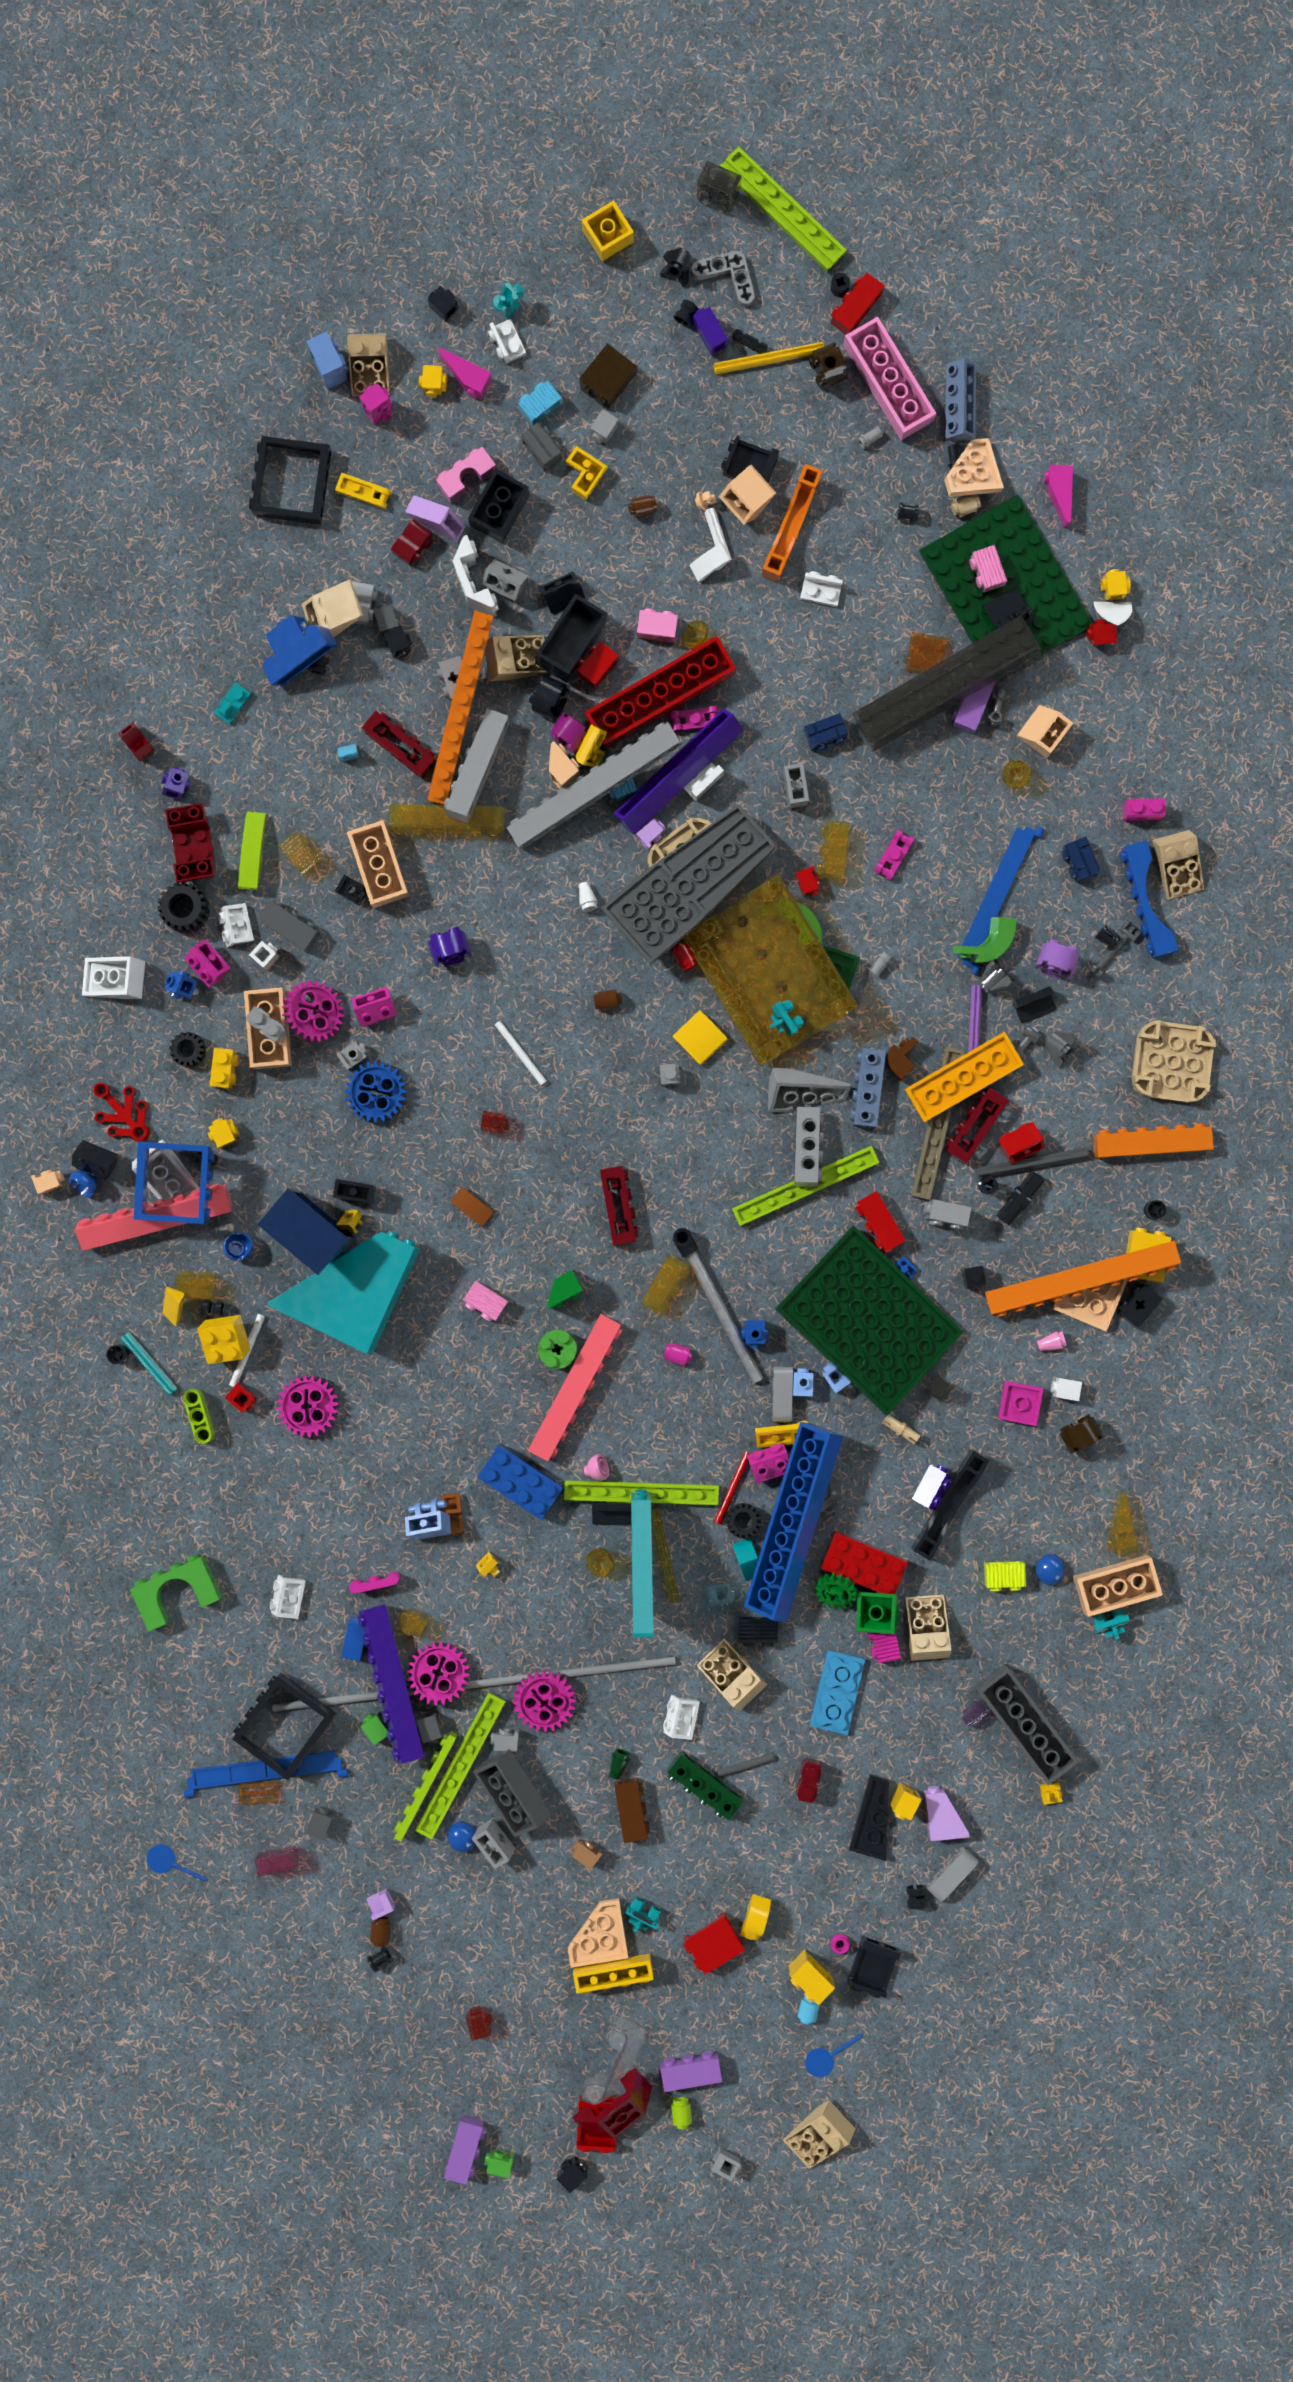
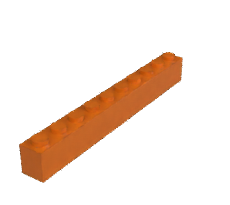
M474 611L427 799L429 802L444 805L446 798L450 796L494 620L493 615Z
M1175 1241L987 1291L985 1295L991 1315L995 1314L996 1317L1007 1315L1008 1310L1014 1309L1015 1312L1026 1310L1025 1306L1033 1304V1307L1045 1305V1300L1052 1299V1302L1063 1300L1064 1295L1071 1294V1297L1082 1295V1290L1090 1289V1292L1102 1289L1101 1285L1109 1284V1287L1121 1284L1120 1280L1128 1279V1282L1140 1279L1139 1275L1146 1273L1148 1277L1159 1274L1158 1270L1165 1268L1166 1272L1178 1269L1177 1265L1181 1264Z

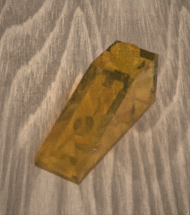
M1124 1491L1118 1492L1108 1532L1109 1539L1106 1540L1108 1549L1112 1550L1114 1554L1139 1550L1127 1495Z

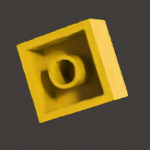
M614 200L582 219V231L602 262L634 243V231Z
M241 1315L204 1320L197 1328L207 1364L241 1360L251 1350Z
M805 1949L788 1966L791 1977L790 1981L796 1988L799 1989L801 1987L805 1991V1997L812 2003L815 2001L820 2005L835 1989L832 1976Z

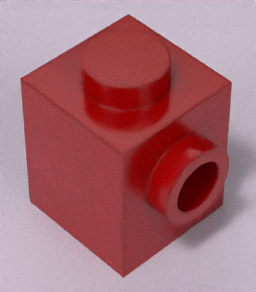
M1106 619L1095 620V623L1089 624L1087 640L1090 641V644L1117 643L1115 624L1107 622Z

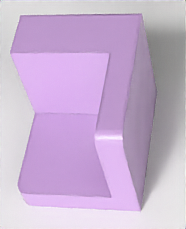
M388 1888L367 1898L372 1911V1920L394 1911L395 1904Z

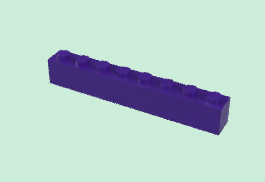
M723 708L615 811L614 815L624 828L635 835L672 798L681 792L692 779L696 778L718 754L723 752L744 731L736 717Z
M383 1604L359 1611L358 1623L360 1627H363L364 1635L362 1638L364 1645L368 1647V1662L374 1670L372 1678L378 1686L377 1698L379 1703H382L384 1710L382 1711V1717L388 1726L387 1737L393 1745L392 1757L394 1761H397V1764H404L423 1758L424 1754L386 1605Z

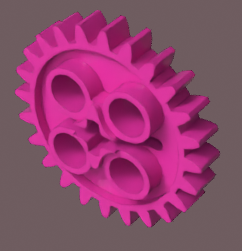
M308 980L306 985L304 982H301L299 987L297 985L292 987L293 991L287 992L289 997L284 998V1001L288 1004L282 1006L283 1009L287 1010L282 1016L288 1017V1020L284 1023L291 1024L288 1030L294 1029V1036L301 1034V1040L307 1037L308 1043L312 1042L313 1039L318 1043L321 1039L325 1041L328 1037L334 1036L333 1032L339 1031L336 1025L342 1024L339 1018L344 1017L342 1013H339L344 1007L338 1006V1003L342 1000H336L335 998L338 993L332 994V987L325 989V982L319 986L318 980L314 981L313 985L311 980ZM305 995L310 997V1003L306 1002ZM322 1003L327 1004V1011L322 1008ZM299 1012L303 1013L304 1021L298 1017ZM316 1020L321 1022V1028L316 1026Z
M304 1375L302 1381L298 1376L296 1377V1383L290 1380V1387L287 1385L283 1386L286 1392H279V1395L283 1398L276 1400V1402L281 1404L276 1410L282 1411L278 1418L284 1417L281 1424H288L287 1431L293 1428V1435L300 1431L301 1437H304L306 1432L309 1438L312 1437L313 1432L318 1436L320 1435L319 1429L326 1432L325 1425L332 1427L333 1425L330 1420L337 1419L333 1413L339 1412V1410L334 1408V1406L340 1404L339 1402H334L338 1395L331 1394L334 1387L328 1389L329 1382L322 1384V1377L315 1381V1375H312L310 1380L307 1375ZM305 1389H308V1404H312V1408L309 1409L310 1423L307 1422V1408L303 1407L307 1403ZM315 1390L321 1393L319 1401L314 1400L312 1397V1393ZM295 1392H299L302 1395V1400L299 1403L293 1399ZM315 1410L322 1412L323 1417L321 1420L314 1418ZM297 1411L302 1412L304 1416L301 1422H298L294 1417Z
M440 1641L439 1646L436 1647L435 1643L432 1642V1648L425 1644L424 1652L418 1649L420 1655L412 1656L416 1660L415 1663L409 1662V1665L413 1667V1669L407 1670V1673L412 1674V1677L407 1679L413 1682L410 1689L416 1688L417 1690L414 1692V1695L416 1696L421 1693L420 1700L423 1701L427 1698V1704L434 1700L435 1706L438 1705L439 1701L445 1705L446 1699L453 1703V1696L460 1698L457 1693L458 1691L465 1692L462 1685L469 1684L465 1681V1678L470 1677V1674L465 1673V1671L470 1669V1667L464 1666L468 1660L467 1658L461 1659L463 1652L456 1654L458 1649L456 1646L451 1650L450 1643L443 1647V1642ZM431 1656L438 1658V1663L435 1666L428 1665V1659ZM445 1657L446 1660L441 1668L443 1676L438 1677L435 1690H432V1686L436 1680V1675L434 1674V1672L439 1671L442 1658ZM453 1662L456 1664L455 1671L447 1672V1664ZM424 1675L431 1676V1682L428 1685H423L421 1682ZM441 1682H449L450 1686L447 1691L440 1690Z
M545 1669L542 1670V1674L535 1670L534 1676L528 1673V1680L522 1678V1685L517 1684L516 1689L518 1691H514V1697H516L513 1699V1704L516 1705L514 1711L519 1712L517 1718H523V1725L529 1722V1729L535 1725L536 1731H539L540 1727H543L544 1732L547 1731V1727L554 1731L555 1725L561 1728V1721L567 1723V1716L572 1717L573 1712L571 1710H575V1704H573L576 1702V1697L573 1696L575 1690L570 1689L572 1683H566V1676L560 1679V1672L554 1676L552 1669L549 1674H546ZM541 1685H547L549 1688L547 1690H542L539 1687ZM560 1697L563 1699V1701L557 1703L554 1701V1699ZM533 1698L536 1702L530 1704L526 1700ZM542 1711H548L550 1715L544 1717L540 1713Z

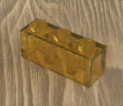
M827 820L825 825H822L821 837H824V843L820 844L819 856H822V863H818L817 874L820 875V880L843 882L850 822Z
M669 1254L641 1305L660 1316L662 1312L666 1314L671 1306L669 1303L671 1296L676 1297L681 1288L678 1286L681 1279L685 1281L690 1272L687 1269L689 1265Z

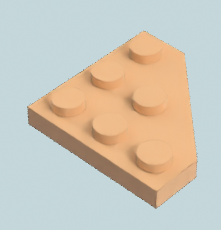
M989 438L972 439L944 479L949 497L997 493L1003 490L1004 487Z
M1128 1279L1120 1280L1121 1284L1109 1287V1284L1101 1285L1102 1289L1090 1292V1289L1082 1290V1295L1071 1297V1294L1064 1295L1063 1300L1054 1302L1052 1309L1107 1332Z
M619 1898L600 1901L568 1945L571 1968L628 1958Z

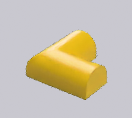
M578 446L574 448L566 460V464L580 472L571 490L583 500H587L608 469V466Z
M591 724L576 754V760L589 767L600 765L605 751L599 748L607 732Z

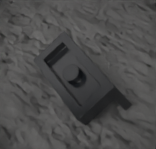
M573 571L539 587L551 614L566 608L575 594L585 599L579 579Z
M1051 986L1013 1002L1021 1023L1056 1009L1051 996L1054 993Z
M592 1501V1524L630 1525L631 1502Z

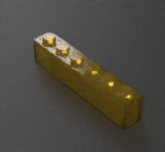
M390 804L389 828L396 834H404L405 831H413L414 834H424V831H432V834L442 835L443 832H451L452 835H462V832H470V835L475 836L482 833L500 836L501 833H505L506 810L505 807L475 806L467 824L447 817L444 805Z

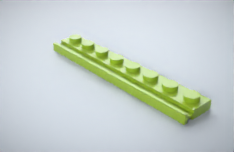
M739 146L725 159L723 164H720L719 169L826 272L846 254L847 250Z

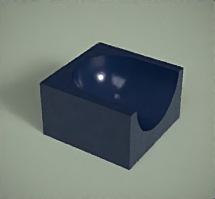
M289 1188L257 1224L317 1275L328 1264L348 1253L358 1241L347 1230H340L336 1226L337 1222L303 1193Z

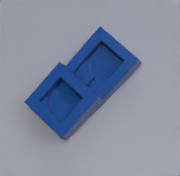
M350 1617L341 1658L361 1661L364 1648L362 1638L364 1631L356 1617Z

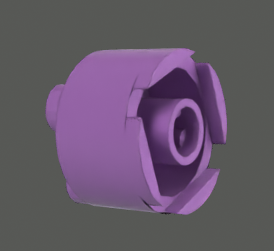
M1050 939L1049 943L1042 945L1035 966L1036 969L1040 967L1041 973L1057 979H1061L1062 976H1067L1066 980L1072 979L1080 957L1078 954L1079 949L1074 946L1066 947L1060 945L1059 941Z

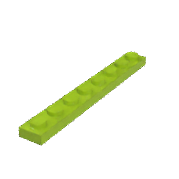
M871 1145L821 1168L822 1181H818V1187L795 1186L794 1180L734 1207L732 1211L739 1226L872 1167L879 1163L878 1158Z
M565 1480L564 1500L631 1502V1492H635L637 1489H646L647 1492H651V1503L718 1505L719 1485Z
M488 1692L415 1831L431 1840L433 1839L506 1700Z

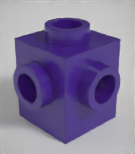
M170 767L169 773H164L161 782L165 784L162 795L180 801L183 791H188L191 782L187 780L189 773H186L181 768Z

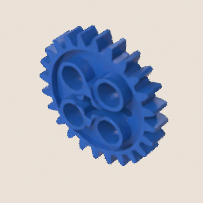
M376 1060L373 1066L367 1062L366 1068L360 1064V1071L358 1072L354 1069L355 1076H348L352 1082L346 1083L350 1089L344 1092L350 1094V1096L345 1100L352 1101L348 1107H355L356 1109L353 1113L356 1115L360 1112V1119L367 1116V1122H370L372 1118H374L375 1123H378L379 1118L385 1122V1116L393 1119L391 1113L399 1114L396 1108H403L404 1106L400 1102L407 1100L402 1097V1094L408 1093L407 1090L402 1089L407 1084L400 1082L404 1077L402 1075L396 1076L399 1070L391 1071L393 1067L391 1064L385 1068L386 1064L384 1061L380 1066ZM368 1075L374 1077V1082L371 1085L365 1084V1078ZM386 1080H391L393 1083L392 1088L389 1090L383 1088V1083ZM360 1086L373 1090L378 1087V1090L381 1092L390 1093L393 1096L387 1097L376 1094L374 1097L372 1092L360 1090ZM362 1094L369 1095V1100L365 1104L360 1102ZM385 1098L388 1104L385 1108L381 1109L378 1106V1102L380 1099Z

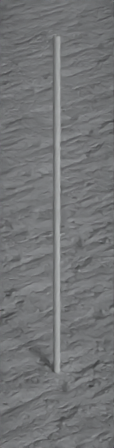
M675 1657L558 1670L553 1671V1675L555 1676L560 1672V1678L565 1676H583L676 1665ZM527 1674L473 1680L467 1681L469 1684L462 1685V1688L472 1689L521 1683L522 1678L528 1679ZM449 1683L440 1684L439 1688L441 1691H447L450 1685ZM433 1685L432 1690H435L436 1685ZM407 1688L408 1695L413 1696L417 1689ZM377 1692L320 1698L318 1700L328 1706L378 1700ZM302 1701L272 1704L273 1712L310 1708Z

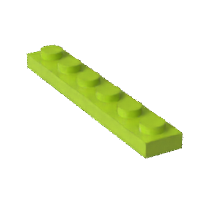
M451 1731L449 1735H444L439 1744L443 1746L439 1753L435 1752L430 1761L433 1763L431 1769L425 1770L421 1778L424 1780L422 1786L416 1787L412 1795L415 1798L412 1805L407 1804L403 1812L406 1815L403 1822L399 1820L394 1829L396 1832L394 1839L402 1841L458 1734Z

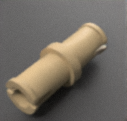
M890 1414L881 1423L896 1432L895 1435L898 1437L902 1436L913 1445L921 1435L906 1426L907 1423L900 1422Z

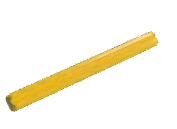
M819 342L714 363V372L718 375L809 357L813 350L823 347L824 343Z

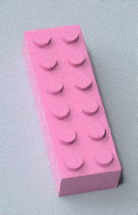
M878 317L845 335L843 346L901 441L934 422L935 410Z

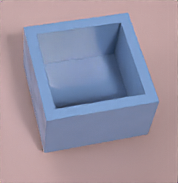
M326 331L306 341L327 389L348 380L346 373L349 371L343 355L338 350L334 337L330 338Z

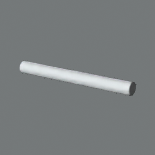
M501 1020L495 1024L496 1028L538 1083L543 1085L546 1079Z
M259 1313L248 1337L251 1350L265 1318L264 1315ZM251 1350L244 1359L239 1360L230 1381V1386L234 1387L239 1382Z

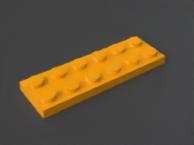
M1004 1031L904 1090L924 1123L1024 1064Z

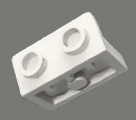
M511 319L495 326L493 322L489 324L490 331H488L492 343L496 342L498 346L496 352L500 360L504 359L505 364L526 355V351Z
M814 571L805 573L800 600L837 607L843 580L833 575L828 577L821 576L820 573Z
M711 762L696 778L692 779L684 787V790L697 801L723 776L724 770L719 765L716 767Z
M246 903L223 906L219 910L218 921L222 924V939L226 942L227 947L254 941Z
M278 1575L273 1585L274 1597L270 1601V1610L276 1617L298 1619L305 1580Z
M671 1695L670 1701L667 1704L668 1711L666 1720L663 1723V1732L671 1738L692 1740L700 1702L694 1699L679 1698Z

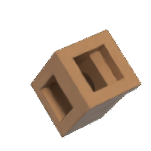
M577 1839L571 1848L573 1850L572 1857L591 1870L601 1857L602 1849L595 1850L596 1846L590 1841L584 1842L582 1839L581 1841Z

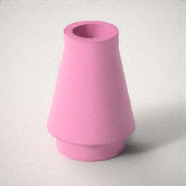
M1056 1331L1037 1341L1040 1352L1063 1349L1062 1347L1067 1346L1062 1331Z

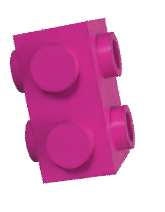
M378 383L366 388L364 393L359 396L364 412L374 425L380 421H387L391 417V413H393L391 396L385 387L381 388Z
M207 939L194 945L184 958L208 988L222 981L231 969Z
M388 986L351 999L354 1012L361 1027L397 1015Z
M783 1443L775 1444L770 1448L754 1451L752 1454L747 1455L756 1484L784 1475L789 1460Z

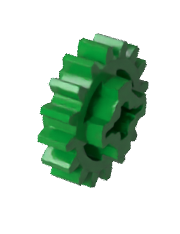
M832 1573V1576L825 1574L824 1578L820 1577L816 1583L815 1595L818 1596V1601H824V1606L829 1604L830 1609L834 1606L838 1610L842 1606L847 1609L848 1605L853 1606L854 1601H856L857 1588L854 1587V1582H849V1577L844 1579L842 1574L839 1577L835 1573Z

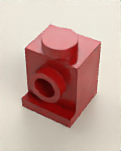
M814 866L795 874L803 897L808 895L811 898L820 894L818 891L820 881L816 874L813 875L815 871Z
M241 1382L237 1383L225 1397L242 1413L246 1410L250 1412L257 1404L255 1402L257 1397ZM242 1395L247 1397L246 1402L241 1401L240 1397Z

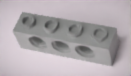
M797 1107L795 1186L818 1187V1181H822V1169H819V1162H823V1151H819V1143H823V1132H820V1125H824V1113H820V1107ZM812 1124L815 1126V1130L808 1132L805 1130V1126ZM807 1143H812L815 1148L808 1151L804 1146ZM806 1162H812L814 1167L806 1169L803 1165Z

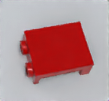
M724 1912L717 1916V1920L690 1936L688 1934L684 1936L685 1943L683 1945L688 1954L692 1953L695 1958L693 1962L697 1970H702L704 1975L745 1951L742 1941Z
M580 2095L579 2110L589 2105L599 2114L603 2108L612 2104L617 2097ZM578 2125L576 2149H580L582 2152L597 2150L601 2153L615 2151L616 2138L590 2137Z

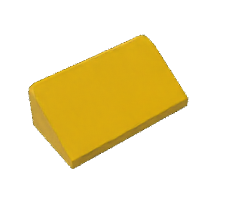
M166 1287L162 1313L174 1326H177L182 1316L185 1293Z

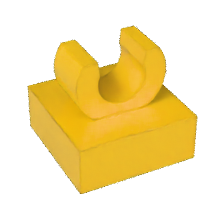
M359 1210L345 1211L336 1226L340 1230L358 1233L355 1226L363 1225L360 1220L362 1214Z
M490 1552L476 1564L479 1573L484 1577L488 1573L496 1577L500 1572L496 1566L498 1562Z
M1059 1781L1052 1782L1050 1785L1046 1783L1039 1784L1043 1805L1063 1802Z

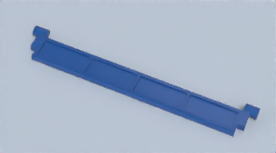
M1027 826L1024 830L1016 828L962 946L976 947L985 942L990 932L991 918L997 917L1033 837L1041 839L1045 829L1038 827L1037 830H1033ZM962 958L964 960L962 964L972 968L971 974L978 976L981 966L975 964V962H970V958Z
M336 1750L308 1754L293 1776L337 1770L338 1778L348 1776V1769H343L341 1757L336 1758ZM296 1756L274 1759L288 1768ZM261 1760L192 1769V1777L187 1778L189 1790H184V1797H195L194 1789L282 1778V1776Z

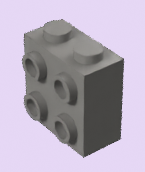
M934 1199L929 1200L927 1204L925 1203L923 1215H926V1220H930L929 1224L943 1226V1223L948 1224V1228L962 1230V1227L968 1226L971 1207Z

